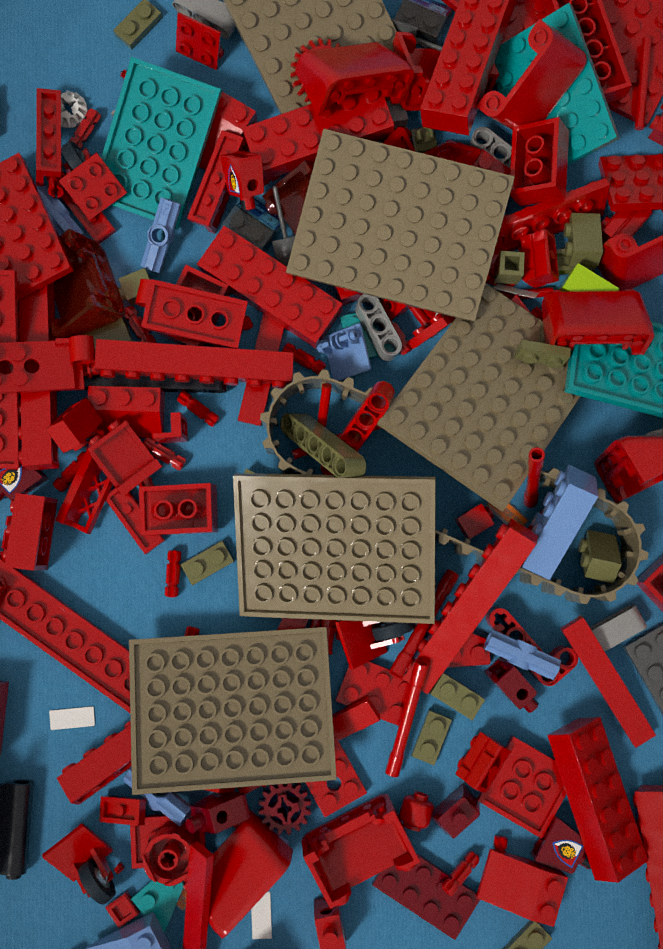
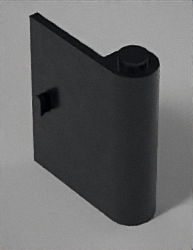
M18 779L0 784V875H5L6 879L9 880L20 879L21 875L27 872L34 781Z

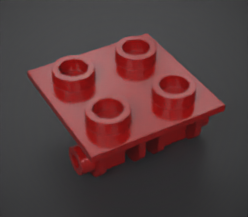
M178 12L176 52L217 70L218 59H222L225 52L220 46L221 32Z

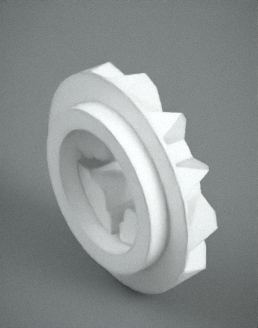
M67 90L61 94V126L65 128L76 127L83 118H86L87 104L84 98L77 92L73 93ZM64 103L72 106L73 115L68 113V111H64Z

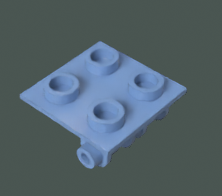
M361 323L327 335L317 345L318 352L327 354L332 378L340 381L372 370Z

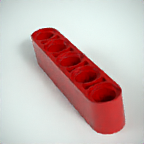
M386 381L377 382L338 438L358 452L378 424L379 419L388 410L395 394L393 386ZM321 465V472L323 475H333L330 471H328L324 466Z

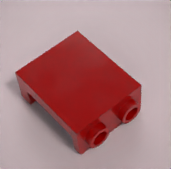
M117 419L107 426L109 431L101 436L98 433L87 441L89 445L85 449L117 491L124 496L160 469L162 465L151 455L130 427V423L127 420L120 421Z

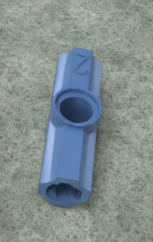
M44 183L43 186H36L58 235L69 247L77 246L82 242L85 234L70 217L71 214L60 200L48 194V188Z
M163 197L160 198L153 225L148 230V242L141 267L157 273L162 272L169 245L174 240V229L182 204ZM160 229L165 232V239L162 242L157 238V232Z
M491 630L487 636L483 649L507 659V662L527 671L530 669L552 680L558 674L561 660L537 650V647L519 639L514 640L494 630Z
M132 767L129 769L128 773L124 776L123 781L131 788ZM175 792L160 793L163 796H157L155 793L140 794L146 799V804L150 809L161 811L179 827L192 814L191 805Z

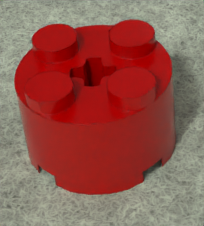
M183 826L164 827L158 830L148 843L143 856V867L147 876L152 881L162 883L165 886H173L187 878L190 845L196 841L192 834ZM169 852L170 854H173L175 857L173 858L172 855L167 856L166 853Z

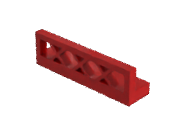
M37 88L36 186H43L44 176L61 177V91Z
M224 130L220 133L187 217L189 221L204 226L209 232L216 234L231 196L228 193L220 155L241 150L248 152L249 150L243 137Z
M87 451L55 521L74 527L86 534H91L113 484L108 478L100 482L99 475L102 470ZM97 490L99 497L96 502L91 504L89 497L93 491ZM87 512L89 519L84 527L78 524L81 515Z

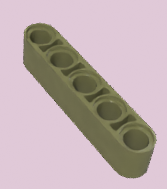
M285 413L282 416L280 422L282 432L338 478L364 475L366 471L364 457L309 414Z

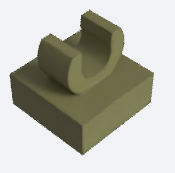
M425 127L411 129V141L416 152L424 153L437 146L434 129Z

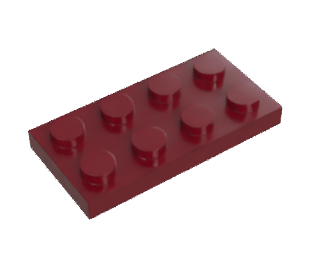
M418 853L420 863L416 864L412 870L407 872L400 871L394 865L375 876L372 881L374 887L454 940H456L480 901L476 897L477 892L463 883L457 887L458 890L453 896L445 893L442 889V884L447 878L450 879V874Z

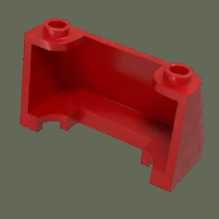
M541 19L536 22L528 36L529 46L538 54L507 97L498 91H490L483 96L476 106L485 115L512 130L515 126L545 120L586 65L587 58L584 51L556 28Z
M396 32L393 40V52L409 62L415 73L407 93L400 104L404 110L420 111L441 51L429 48H415L416 39L412 33ZM495 63L483 96L487 92L492 91L499 76Z
M380 42L307 50L301 54L295 68L317 116L328 115L330 112L328 107L336 101L338 105L343 104L346 95L381 90L384 97H388L391 104L402 103L415 74L409 62Z
M623 233L608 239L603 245V254L598 265L603 278L618 287V291L633 289L662 275L663 235L639 247L635 239L629 234Z
M634 289L578 292L553 290L543 298L542 316L545 344L567 346L571 350H573L575 344H622V349L631 347L632 355H644L654 338L653 325L640 292Z
M623 436L615 440L594 461L595 469L614 502H621L663 481V436Z
M388 794L379 795L306 833L301 840L303 858L330 909L346 904L352 892L351 887L394 865L397 870L407 872L420 863L419 857Z
M251 809L249 811L251 818L234 825L235 828L231 835L213 853L208 923L222 939L231 932L281 878L291 863L293 849L273 830L269 831V826L263 824L262 820ZM187 876V878L184 880V883H183V886H182V887L185 889L186 892H187L188 876Z

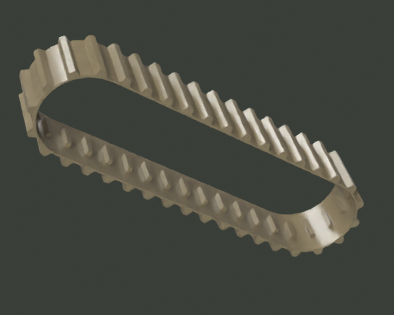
M323 369L318 376L304 377L300 372L294 373L293 382L281 390L274 387L271 391L274 401L268 412L261 413L260 420L267 429L268 437L262 442L268 454H276L280 461L278 465L280 471L283 474L293 472L295 474L313 475L314 473L310 468L307 472H304L292 466L294 462L290 457L285 461L276 450V448L281 447L279 441H273V426H278V420L275 418L281 406L286 407L288 404L287 400L291 396L299 392L300 395L304 394L305 390L308 389L322 390V384L329 383L332 385L331 391L341 394L342 399L350 398L362 403L372 387L366 392L354 388V379L348 377L343 382L331 379L328 370ZM555 468L546 471L541 470L539 486L543 488L549 486L555 489L556 485L554 483L559 470ZM598 488V498L593 506L604 512V516L613 521L621 541L620 558L622 565L615 582L594 585V590L583 592L584 588L573 587V590H570L560 585L562 580L552 578L549 581L522 568H519L516 573L520 574L521 583L538 586L541 583V592L555 596H561L564 593L566 601L587 604L591 597L602 601L616 600V591L625 585L635 586L639 580L635 572L640 561L648 559L649 553L642 549L640 535L646 530L644 524L634 523L632 517L627 513L629 504L625 501L613 503L605 499V490ZM442 528L440 532L436 530V545H445L449 542L454 545V553L458 555L474 553L476 554V563L479 564L483 560V557H481L483 551L469 545L471 540L464 538L462 541L450 537L447 535L448 530Z

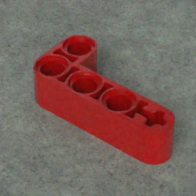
M499 607L489 609L486 614V621L494 631L509 637L512 631L517 630L520 635L519 640L535 646L537 650L543 652L507 610ZM496 613L503 614L501 620L509 626L504 628L502 624L494 622L496 620L494 615ZM557 646L548 655L559 660L563 652L567 651L569 653L568 662L560 664L559 672L554 680L550 678L543 680L541 675L530 669L528 671L543 685L553 686L577 665L578 656L569 647Z

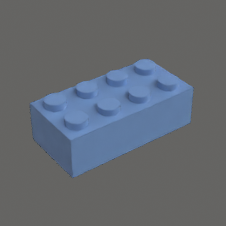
M568 465L564 472H559L554 483L556 487L553 493H547L543 502L544 509L541 513L537 512L532 521V526L534 527L531 531L538 535L537 545L522 564V568L548 580L551 579L598 498L596 477L571 465Z

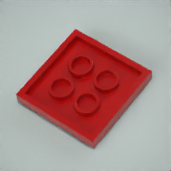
M663 154L599 158L598 166L602 179L606 178L610 184L607 199L611 211L663 210Z
M511 735L505 746L511 750L510 754L487 792H480L477 801L542 839L565 798L566 791L556 761Z

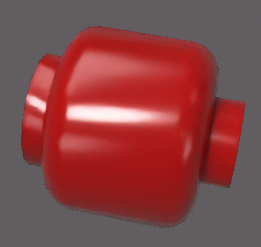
M415 791L414 795L410 794L404 797L399 812V818L403 821L404 827L420 832L430 825L434 805L428 800V795Z

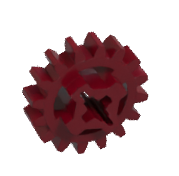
M292 783L278 784V786L269 785L270 791L264 789L262 794L265 798H260L259 804L264 806L258 811L259 815H265L262 823H270L269 831H272L275 827L278 828V835H281L283 830H286L287 834L291 835L292 828L300 831V822L307 824L308 821L304 815H311V809L306 807L311 805V799H305L308 795L307 789L300 791L301 783L296 784V786H293ZM288 791L292 792L297 797H292L290 794H288ZM278 793L277 800L269 804L272 796ZM283 798L286 805L289 806L287 815L284 808L281 807ZM301 810L298 817L292 820L293 814ZM273 816H277L282 822L276 820Z

